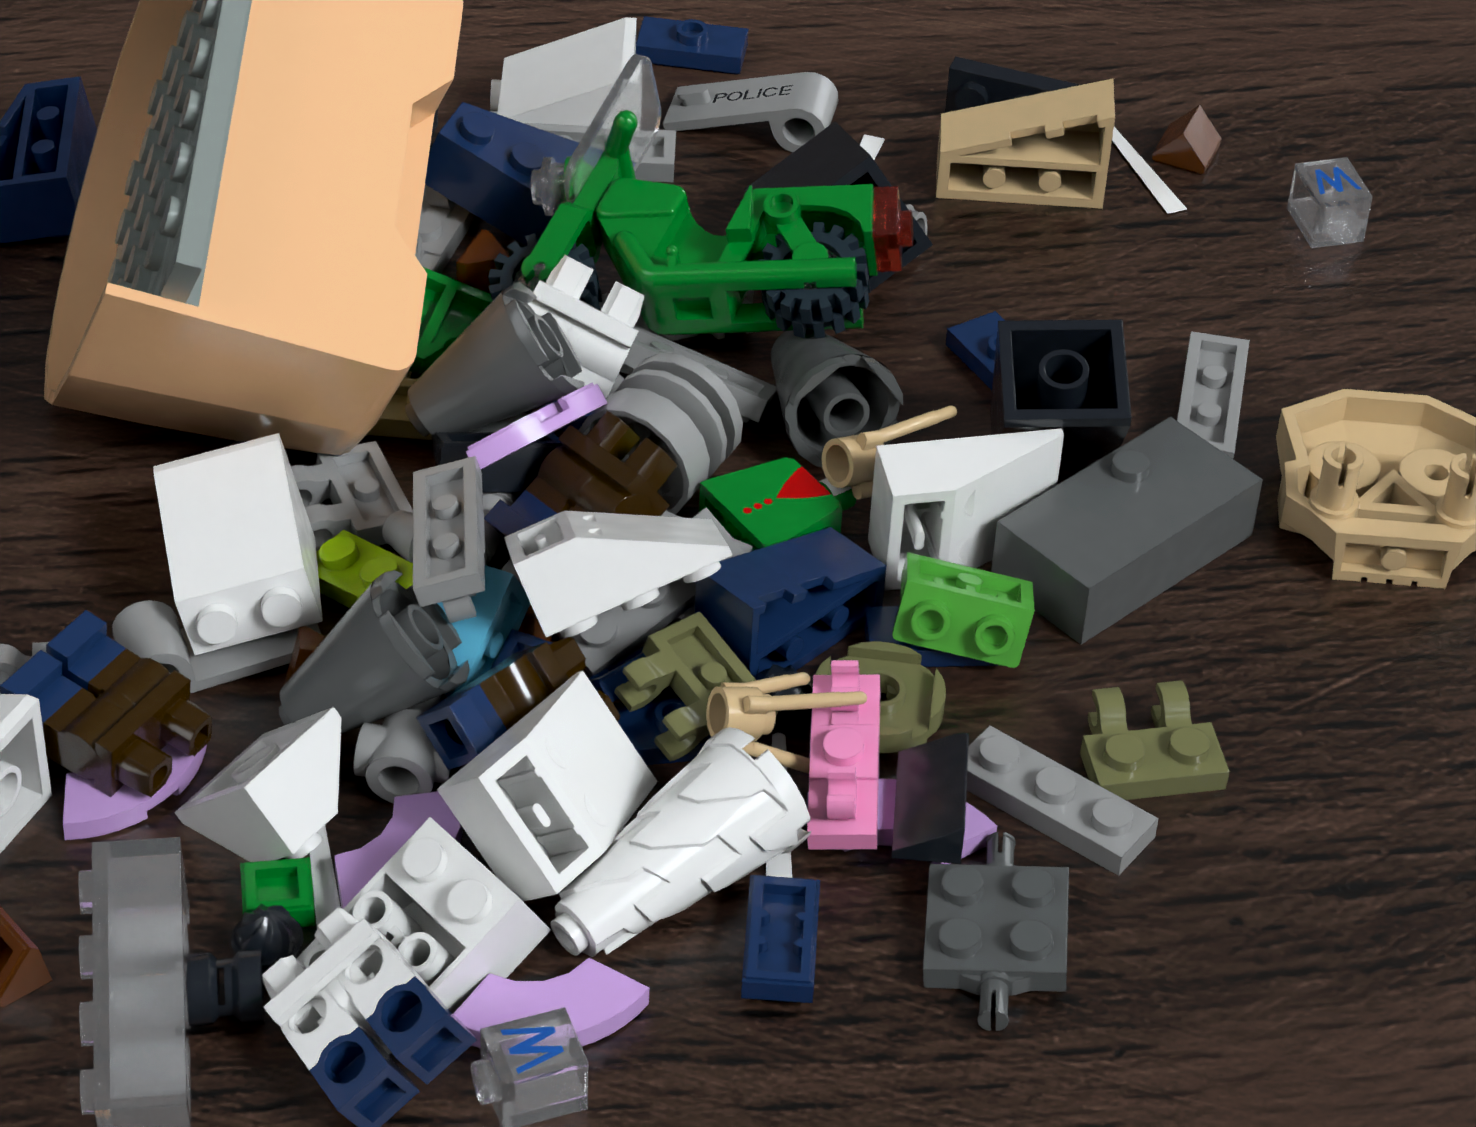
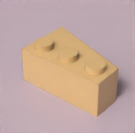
M1108 79L941 113L937 151L936 198L1103 209L1115 122L1114 80Z

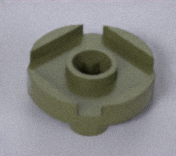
M861 642L848 646L847 656L837 660H858L859 675L880 674L881 693L886 694L887 701H880L879 753H895L898 755L899 751L927 743V739L938 730L943 720L946 686L943 676L936 668L934 677L929 669L921 665L922 655L911 648L889 642ZM831 656L821 663L815 675H832Z

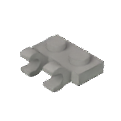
M376 441L358 444L350 452L342 455L317 453V465L291 466L312 530L315 531L313 533L316 540V551L343 529L377 546L387 544L383 538L382 530L389 515L399 510L413 513V509ZM329 498L333 503V505L321 504L323 501Z

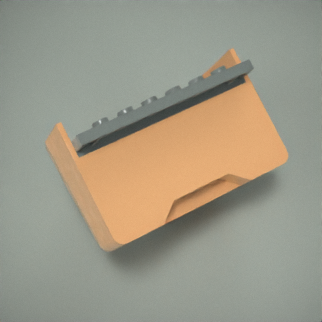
M140 0L116 66L73 219L55 301L46 355L44 399L55 406L224 439L250 441L279 433L284 448L331 455H342L350 452L376 425L416 357L427 279L426 271L415 256L434 115L454 79L463 0Z

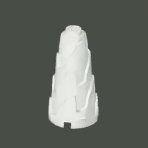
M728 727L708 739L698 755L637 813V817L615 837L607 850L559 893L561 901L555 906L556 918L551 921V928L560 944L575 956L583 952L594 957L601 950L607 955L658 920L684 911L712 891L716 892L733 884L772 858H776L781 853L791 852L803 843L811 834V831L807 832L801 829L811 821L810 815L796 784L775 756L767 749L754 760L742 748L756 738L740 729Z

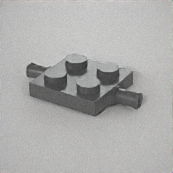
M994 832L987 837L986 865L930 864L923 962L924 988L961 989L980 995L978 1024L988 1031H991L992 1009H996V1031L1005 1029L1008 1026L1009 996L1028 991L1066 992L1069 867L1014 865L1016 841L1011 834L1003 832L1002 852L1000 853L998 832Z

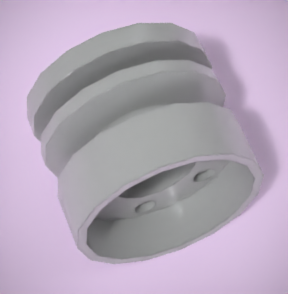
M660 352L645 358L634 369L632 374L622 381L617 390L607 396V404L594 410L579 429L581 433L587 435L604 414L609 411L621 419L640 437L638 442L621 460L623 463L645 438H648L662 448L678 466L657 493L670 505L666 511L677 514L699 490L700 482L711 477L741 442L743 421L734 396L723 380L704 364L682 354Z

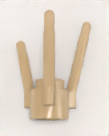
M950 405L879 430L829 440L822 452V468L827 480L836 488L851 487L853 496L856 499L872 497L876 446L884 445V442L953 418L957 414V408Z
M806 672L785 674L745 683L722 682L720 687L716 686L709 695L706 709L707 727L711 737L728 727L740 729L756 738L742 748L748 755L757 758L768 749L782 766L809 774L810 758L755 742L761 735H768L772 732L776 711L862 705L866 703L867 695L862 691L778 696L767 694L808 684L810 676Z

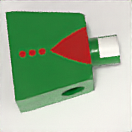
M786 457L700 482L699 513L707 507L732 538L753 546L752 551L832 527L841 534L842 512L854 507L856 504V498L853 496L851 487L836 488L830 484L827 478L818 482L795 459Z

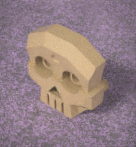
M1341 389L1281 409L1276 435L1282 474L1277 499L1279 528L1300 533L1320 547L1334 561L1333 580L1361 582V578L1366 577L1367 582L1386 584V580L1390 579L1394 585L1411 586L1412 581L1417 582L1418 587L1445 589L1452 570L1472 552L1476 551V417L1427 395Z

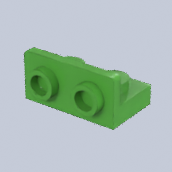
M907 552L901 574V600L892 636L896 641L1016 668L1020 663L1035 611L1033 583L1019 578Z

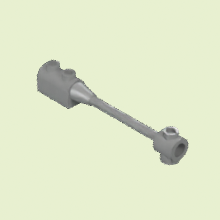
M523 412L469 432H497L529 414ZM523 492L483 493L484 517L500 499L511 506ZM484 520V565L487 566L504 543L505 538ZM442 695L387 716L382 725L363 723L355 749L354 775L365 777L370 789L380 798L394 803V797L431 793L434 783L444 784L455 774L456 768L449 770L446 768L416 717L438 704Z

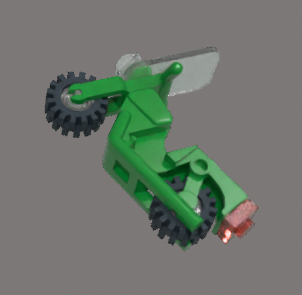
M635 54L626 63L572 156H567L565 162L556 163L553 157H544L541 169L532 170L531 194L534 205H543L546 216H553L539 241L537 242L534 233L525 236L527 246L523 248L516 241L509 244L507 249L510 257L508 258L499 253L494 260L496 269H490L488 276L492 300L505 288L518 282L534 292L539 280L546 282L551 271L564 255H567L594 269L579 300L600 310L599 302H602V291L595 264L599 259L603 242V246L624 285L645 295L640 315L648 328L657 334L686 335L793 331L794 336L805 338L806 330H814L815 338H824V330L833 329L835 334H838L845 329L863 328V309L867 308L869 303L868 293H871L869 276H878V272L902 271V247L913 246L912 210L901 211L898 186L874 187L873 189V184L753 189L752 185H750L725 229L726 235H713L705 231L693 218L686 192L681 186L638 180L635 177V171L654 141L661 122V105L652 62L648 57ZM749 290H761L763 303L742 304Z

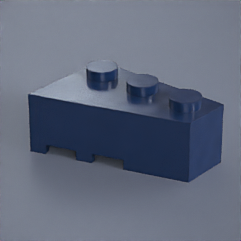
M81 76L25 84L0 120V244L45 237L63 238L71 233L74 215L97 132Z
M462 102L440 130L429 152L425 185L527 246L525 236L535 233L538 242L560 205L557 204L555 198V170L564 169L567 156H573L594 169L604 151Z
M832 527L719 561L721 568L717 572L696 581L695 613L699 611L748 671L756 678L759 672L770 669L773 664L783 668L792 665L797 671L864 625L865 607L883 606L887 565Z

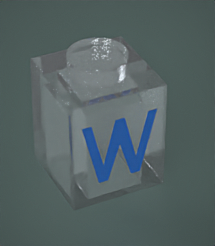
M1348 157L1296 163L1287 210L1311 249L1364 242L1373 196Z
M565 1007L480 1029L481 1060L471 1062L473 1085L482 1106L492 1103L501 1127H521L588 1109V1060Z

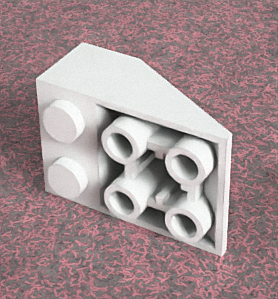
M1062 428L876 446L868 542L873 556L887 565L884 591L901 589V574L907 552L972 568H978L993 560L997 521L1057 485L1064 438Z
M562 511L504 537L515 570L545 637L557 632L564 638L582 633L598 622L596 615L621 605L623 610L641 607L659 596V587L683 578L685 583L702 580L721 568L719 561L732 556L728 544L712 519Z
M582 670L574 674L442 784L437 791L496 877L524 902L558 894L607 850L656 785L657 780Z
M431 817L424 822L343 908V910L358 921L364 917L387 938L452 1014L455 1013L489 973L507 978L551 931L513 891ZM315 938L296 959L307 968L326 949ZM372 1029L370 1033L376 1038L387 1054L392 1053Z

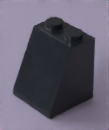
M833 122L750 184L753 189L873 184L877 211H888L889 247L878 248V276H869L870 291L933 245L871 155L837 122Z
M1123 319L998 321L990 408L992 435L1062 428L1064 438L1061 459H1101L1121 447L1131 426L1132 419Z

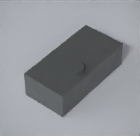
M1169 417L997 521L991 572L1031 581L1033 583L1035 611L1082 645L1252 536L1263 479L1174 418Z

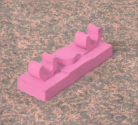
M858 660L831 661L832 675H813L812 693L862 691L867 695V701L862 705L812 709L808 812L811 821L807 823V832L811 831V834L807 838L808 850L877 849L880 674L859 675Z

